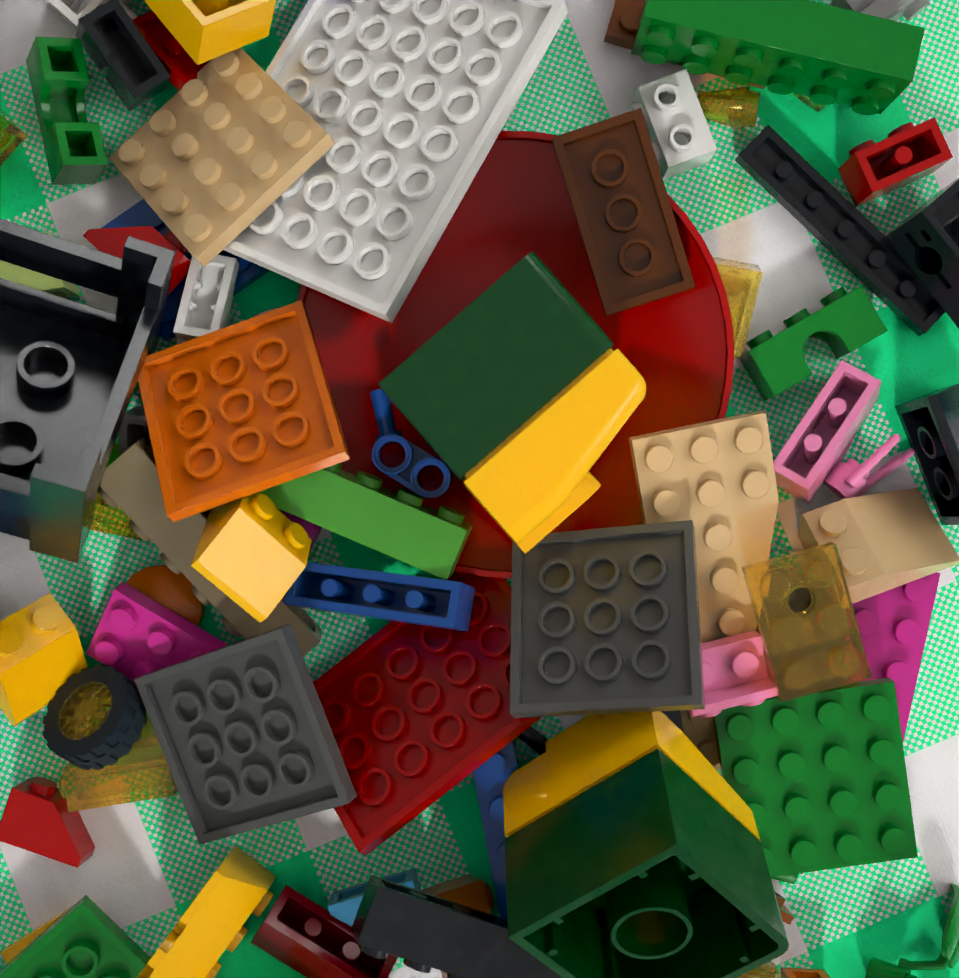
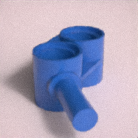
M382 389L371 391L370 397L379 430V435L375 436L376 442L372 449L374 465L381 472L420 496L437 498L443 495L451 484L449 468L441 460L403 438L402 431H397L389 398ZM390 443H399L405 450L404 462L395 468L388 467L382 460L383 449ZM434 465L442 470L444 481L439 489L428 491L421 486L419 475L425 467Z

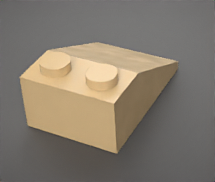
M918 488L845 498L802 514L798 538L836 610L959 564V556Z

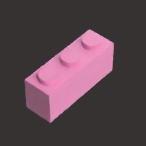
M841 360L773 461L778 487L809 504L878 401L881 380Z

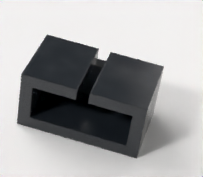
M110 0L78 19L75 36L81 38L82 46L99 70L106 66L108 67L105 78L129 112L164 91L171 76L118 0Z

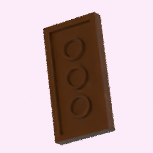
M641 108L553 137L552 144L605 316L614 315L694 289L695 283Z

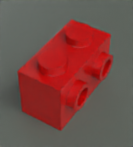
M935 117L916 126L912 122L906 123L891 131L887 135L888 138L877 143L873 139L865 141L848 152L850 158L838 170L855 207L928 176L953 158Z

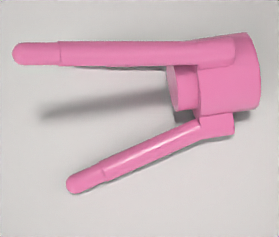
M899 434L892 435L862 465L852 458H849L845 463L841 462L852 442L851 440L823 483L840 499L862 496L871 486L911 458L915 451L912 448L907 449L870 475L869 471L901 440V436Z

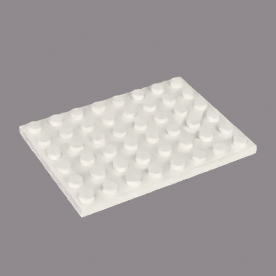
M308 0L265 72L330 135L335 144L223 250L392 323L568 14L565 1Z

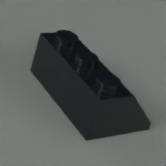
M959 384L895 406L909 444L915 451L914 457L941 525H959Z

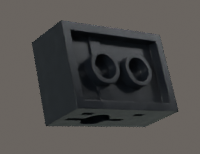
M957 178L929 198L886 237L959 328V178Z

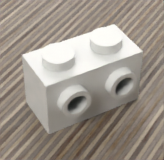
M687 69L639 86L632 105H630V111L639 108L642 110L663 180L709 163L717 151V147Z

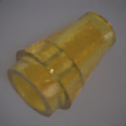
M750 86L710 92L699 91L698 100L707 120L743 131L744 127L755 128L760 92L749 91Z

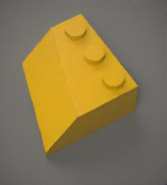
M234 846L137 978H214L222 967V964L217 961L225 949L232 953L247 933L248 929L243 926L251 913L259 917L273 898L274 893L268 889L276 876L237 846Z

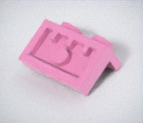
M756 630L701 643L705 709L686 711L690 717L709 718L720 714L723 709L739 705L744 707L757 706L762 704L765 699L778 695L777 686L768 676L761 635Z

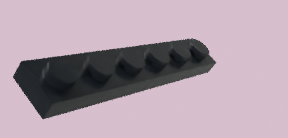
M769 125L735 159L747 173L918 336L926 333L945 313V310L923 285L922 281L897 252L892 243Z

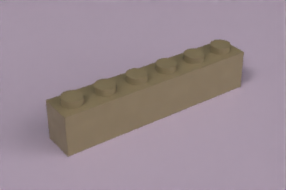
M143 437L105 468L97 489L101 498L112 508L116 509L119 506L131 519L129 525L135 534L146 542L151 540L162 551L160 557L164 564L175 574L182 572L193 584L191 589L194 595L204 605L210 606L212 604L223 615L221 620L232 635L237 638L243 636L247 639L290 624L302 656L320 642L321 628L301 607L284 604L286 594L267 619L259 623L191 566L211 510L173 522L166 516L153 449Z

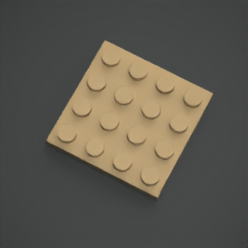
M238 48L210 60L197 73V79H192L185 83L182 89L156 111L109 159L191 255L205 267L320 159L335 142L242 48Z

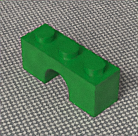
M35 37L26 59L52 185L95 184L108 163L99 122H88L86 117L84 98L90 79L81 38Z
M862 286L848 294L844 287H841L820 300L823 305L822 309L810 315L805 308L784 320L783 323L787 329L773 336L770 330H767L746 343L750 350L741 355L739 359L764 401L812 375L803 356V347L808 338L823 340L831 348L836 359L888 331Z

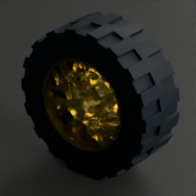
M95 665L94 668L87 667L82 669L80 673L73 674L63 686L58 688L53 700H50L47 706L48 711L43 719V737L48 742L46 744L48 748L55 752L56 755L84 770H89L90 768L100 770L106 765L115 764L123 755L126 756L132 750L133 744L140 739L143 726H146L148 719L146 718L147 711L136 683L114 667L109 666L107 668L104 665Z

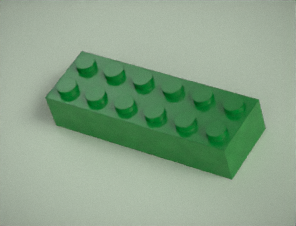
M644 0L631 54L638 55L642 60L651 64L667 62L682 66L684 70L687 69V72L702 75L708 72L725 76V79L733 84L745 85L754 83L766 86L770 92L775 94L788 95L795 93L809 97L816 104L831 105L836 103L852 107L851 109L855 113L861 115H874L877 113L881 114L913 81L925 28L810 0Z

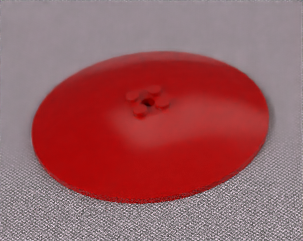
M501 131L392 323L301 284L296 302L302 300L307 309L350 456V460L342 462L341 470L355 476L358 471L372 474L383 480L381 487L395 493L398 492L399 488L412 491L381 472L374 465L372 449L376 442L375 436L379 435L370 392L381 389L378 383L522 258L534 251L614 343L611 349L615 351L618 348L643 376L647 388L642 402L589 470L601 484L600 488L550 533L642 525L643 520L628 438L725 418L733 383L734 338L727 294L717 265L700 233L686 213L668 195L695 288L606 317L552 144V138L559 135L534 131ZM390 401L397 431H402L403 438L441 460ZM390 443L383 449L382 460L388 467L395 468L404 462L405 450L401 444ZM434 465L425 467L419 475L421 486L428 491L439 489L444 481L442 470ZM450 470L451 484L449 489L437 498L424 497L422 504L439 510L441 505L455 509L465 515L464 522L473 525L454 571L482 577L512 578V539L464 486L466 480L460 481Z

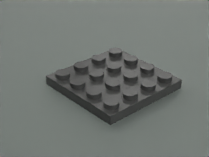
M692 520L549 533L526 554L512 540L510 714L514 718L705 709L695 526Z
M290 624L145 673L134 679L199 845L349 804L357 796Z

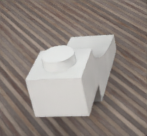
M217 255L204 267L192 256L173 330L177 337L176 345L228 326L239 270V263L236 258Z

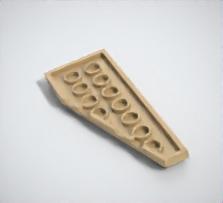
M760 410L629 437L643 524L692 520L695 526L701 643L756 630L779 504L766 412ZM681 710L684 734L716 770H720L713 717H690L686 710Z

